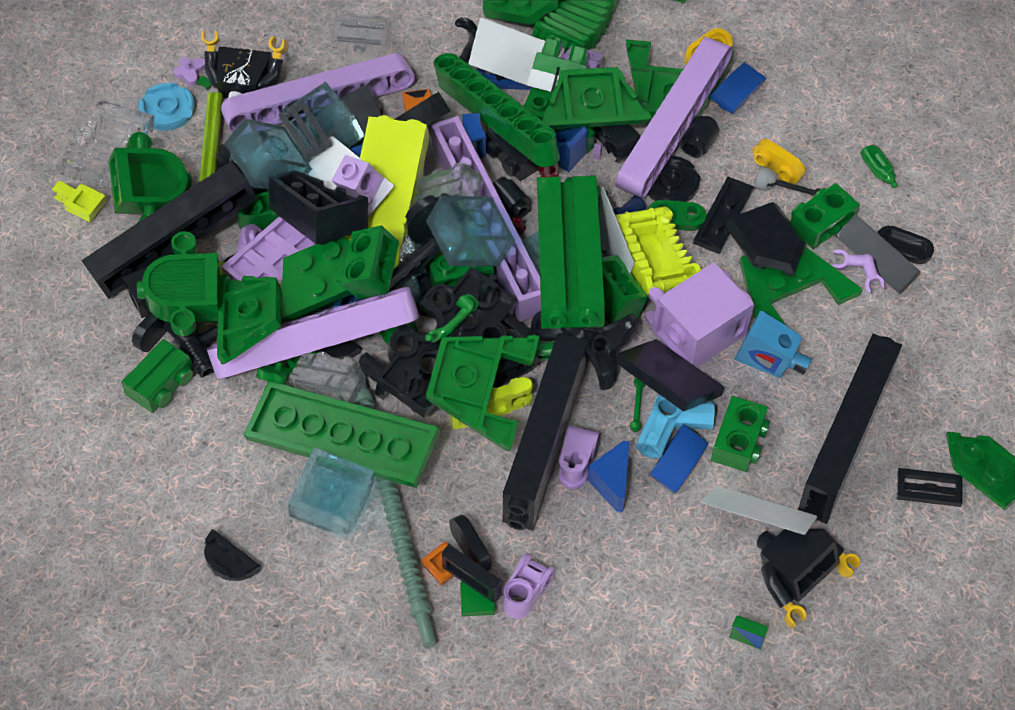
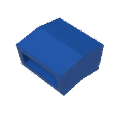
M480 113L462 114V125L479 159L486 157V135L481 127Z

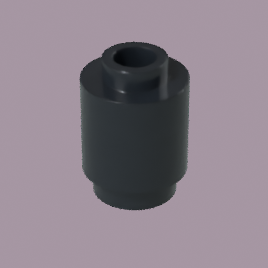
M697 116L682 137L681 149L683 152L694 158H699L701 155L706 154L720 133L717 122L709 116Z
M501 177L492 183L510 218H522L528 213L531 200L513 180Z

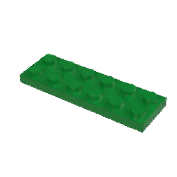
M268 381L243 435L252 442L417 488L441 432L437 426Z

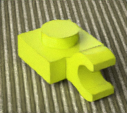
M58 181L52 188V191L57 193L54 199L64 203L67 212L88 222L94 219L107 202L104 194L81 183L74 189L66 183Z

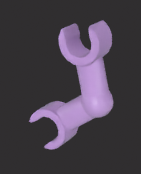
M841 249L833 251L835 255L845 256V261L842 264L832 265L835 269L845 270L849 266H863L867 278L865 282L867 291L872 294L871 284L874 281H880L882 288L886 290V283L878 275L872 255L847 254V252Z

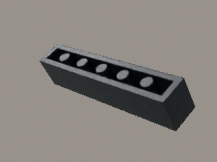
M231 161L81 261L109 299L126 288L124 276L149 266L158 258L174 255L171 240L175 234L183 231L190 232L198 240L258 199L248 180Z

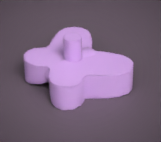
M187 57L180 58V66L176 67L173 71L174 77L184 79L190 86L196 85L198 80L197 73L205 69V59L196 58L189 60Z

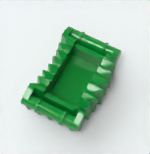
M619 0L557 1L558 8L548 13V17L543 16V21L535 23L532 36L544 41L550 38L563 42L564 54L572 45L588 50L596 48V42H600L601 35H605V28H608L609 21H611V16L614 14Z

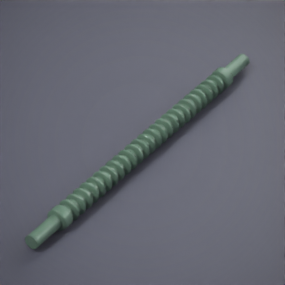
M352 365L349 370L356 392L353 396L355 404L375 409L374 397L371 390L367 389L363 372L357 369L355 365ZM375 477V480L379 482L377 488L381 490L379 496L383 498L381 503L385 506L383 511L387 514L386 520L389 522L390 536L394 538L392 544L396 546L394 548V552L398 554L396 560L401 562L398 568L402 570L401 577L405 579L403 585L407 587L405 593L409 595L407 601L411 604L409 608L410 613L417 621L423 647L431 648L436 645L429 618L431 607L430 603L426 601L427 594L423 592L425 590V586L421 584L423 578L418 576L421 570L417 568L418 561L414 559L416 553L412 551L414 545L410 543L412 537L407 535L409 528L406 527L405 513L401 511L403 505L399 503L401 497L397 495L399 490L395 487L396 482Z

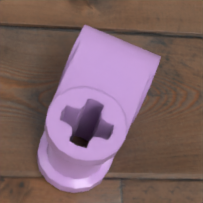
M572 425L568 426L559 457V480L563 486L576 489L585 484L588 477V467L592 464L597 454L600 432Z
M524 554L504 587L503 609L505 613L515 619L526 617L541 594H544L550 585L556 568L553 566L547 568L532 560V555ZM514 596L523 597L525 600L522 602L513 601L511 598Z

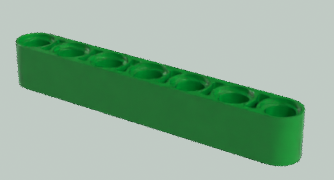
M444 53L435 58L434 68L438 85L445 93L472 114L480 113V120L536 165L550 167L559 161L560 154L556 133L551 127L457 55Z

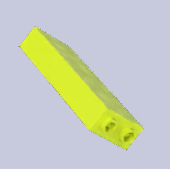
M385 115L378 116V118L369 116L360 159L369 163L380 175L392 183L393 188L369 215L368 228L382 225L399 240L394 264L395 268L404 260L403 256L406 253L409 236L404 229V223L407 221L405 216L417 200L430 136L427 124H423L418 120L399 121ZM351 235L345 236L343 238L350 242Z

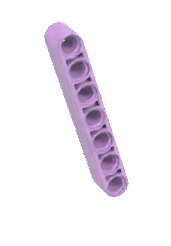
M708 37L703 38L621 167L616 179L617 188L641 198L648 194L727 67L733 50L731 46Z
M394 53L230 97L222 103L221 112L229 130L235 134H242L258 128L283 123L278 114L290 112L288 108L294 106V108L300 106L298 102L304 100L308 108L313 110L365 85H368L373 98L410 87L414 82L415 76L402 54Z
M404 287L390 291L388 294L366 298L283 323L281 328L224 365L217 358V344L208 347L207 352L216 378L221 379L403 325L418 319L419 314L410 287Z

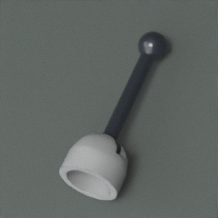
M763 166L759 167L754 188L759 190H770L777 185L810 194L813 197L821 189L813 190L777 180L775 172Z

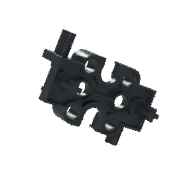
M472 266L453 288L447 284L434 285L419 303L420 310L436 320L435 329L445 326L461 310L456 303L462 295L470 294L478 301V308L472 314L475 322L469 326L460 323L447 337L482 336L483 339L486 336L493 338L513 336V338H527L528 335L535 334L512 317L518 300L495 283L497 277L494 274L487 277ZM438 300L444 301L448 306L444 308L438 307L434 302ZM403 324L399 325L390 337L387 353L390 363L387 367L367 352L360 356L355 367L377 383L375 389L376 396L384 400L390 393L411 408L414 413L416 412L425 418L435 406L425 399L432 371L425 370L420 362L425 357H432L436 360L441 340L437 342L426 341V334H419L408 325ZM401 344L407 345L411 348V351L401 352L397 349V346Z

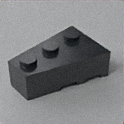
M296 170L269 176V209L313 243L327 244L331 240L352 235L354 231L368 228V197L359 195L358 198L346 195V189L339 186L332 190L324 187L323 180Z

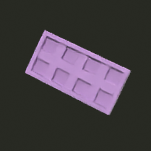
M278 217L224 263L221 269L223 274L229 275L231 280L242 281L243 276H254L255 278L276 277L278 282L282 281L283 258L313 246L315 243Z

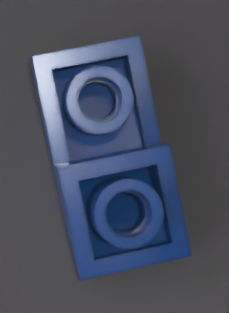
M744 62L719 85L710 98L720 108L733 114L746 103L751 94L763 85L766 77Z
M682 424L648 475L673 494L676 493L701 457L708 442Z

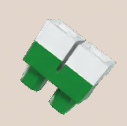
M547 38L542 52L536 53L527 85L553 92L561 70L590 68V65H586L588 49L572 45L569 59L559 57L563 42Z

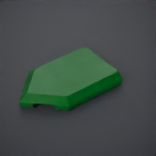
M947 431L946 438L953 470L1004 511L1007 510L1015 502V456L989 436L977 435L976 438L963 437L961 433Z

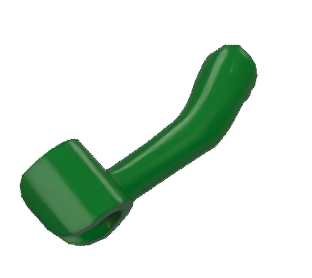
M470 294L462 295L456 303L461 310L445 326L431 330L426 334V341L437 342L442 337L450 335L467 316L472 315L479 305L478 301Z

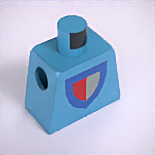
M760 311L745 336L734 360L781 378L787 367L804 375L812 358L796 351L802 340L800 334L767 313Z

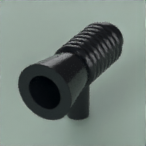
M165 321L164 329L180 345V350L191 358L193 372L199 374L201 378L214 373L207 352V345L217 340L218 327L215 326L201 335H198L195 329L188 336H178L172 331L170 322Z

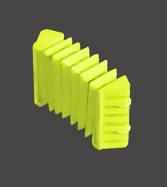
M650 207L647 210L626 211L623 214L615 215L634 261L631 274L647 296H649V291L653 287H657L663 293H666L701 271L698 263H691L692 256L685 257L687 250H682L684 244L678 243L679 236H675L677 229H674L675 224L670 223L673 213L668 207Z

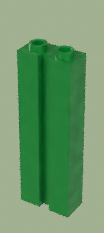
M596 175L572 176V182H561V177H537L542 329L604 327V290Z

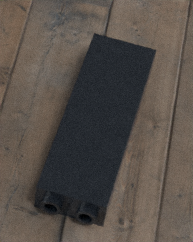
M557 332L503 490L502 522L507 523L513 529L534 530L585 375L588 340Z
M872 334L805 484L798 510L816 515L817 518L815 520L828 524L893 374L902 344L895 342L889 337Z

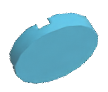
M171 82L160 83L145 91V96L142 100L140 98L138 102V111L144 124L152 129L161 131L175 130L184 126L192 118L195 112V101L187 88L184 87L183 89L178 87V84Z

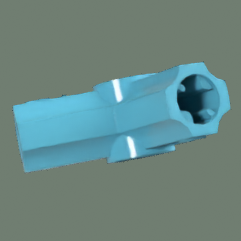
M659 395L654 401L652 411L636 444V449L648 458H660L673 430L680 428L682 424L689 429L712 430L715 415L713 401H708L683 412ZM661 412H667V413H669L670 415H665V414H663V413H661Z

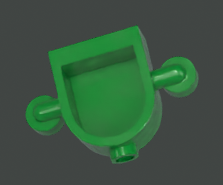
M143 132L133 133L127 141L126 148L115 147L108 159L115 214H143L138 222L192 186L191 174L187 173L182 161L167 150L151 148V138Z
M183 231L175 234L171 240L174 255L163 256L152 262L144 272L143 280L137 281L138 299H146L150 312L158 319L170 322L172 331L178 336H188L196 329V322L218 321L220 267L218 254H195L197 244L194 235Z

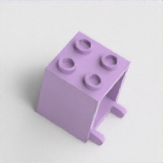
M713 262L665 294L657 287L651 288L649 298L656 304L655 311H648L646 313L645 321L652 327V332L665 346L698 368L746 336L754 303L750 295L742 291L732 281L729 273L721 270Z

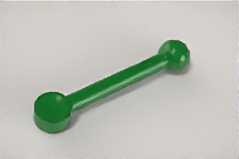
M635 377L634 416L629 427L631 431L638 432L642 428L639 421L642 388L646 385Z

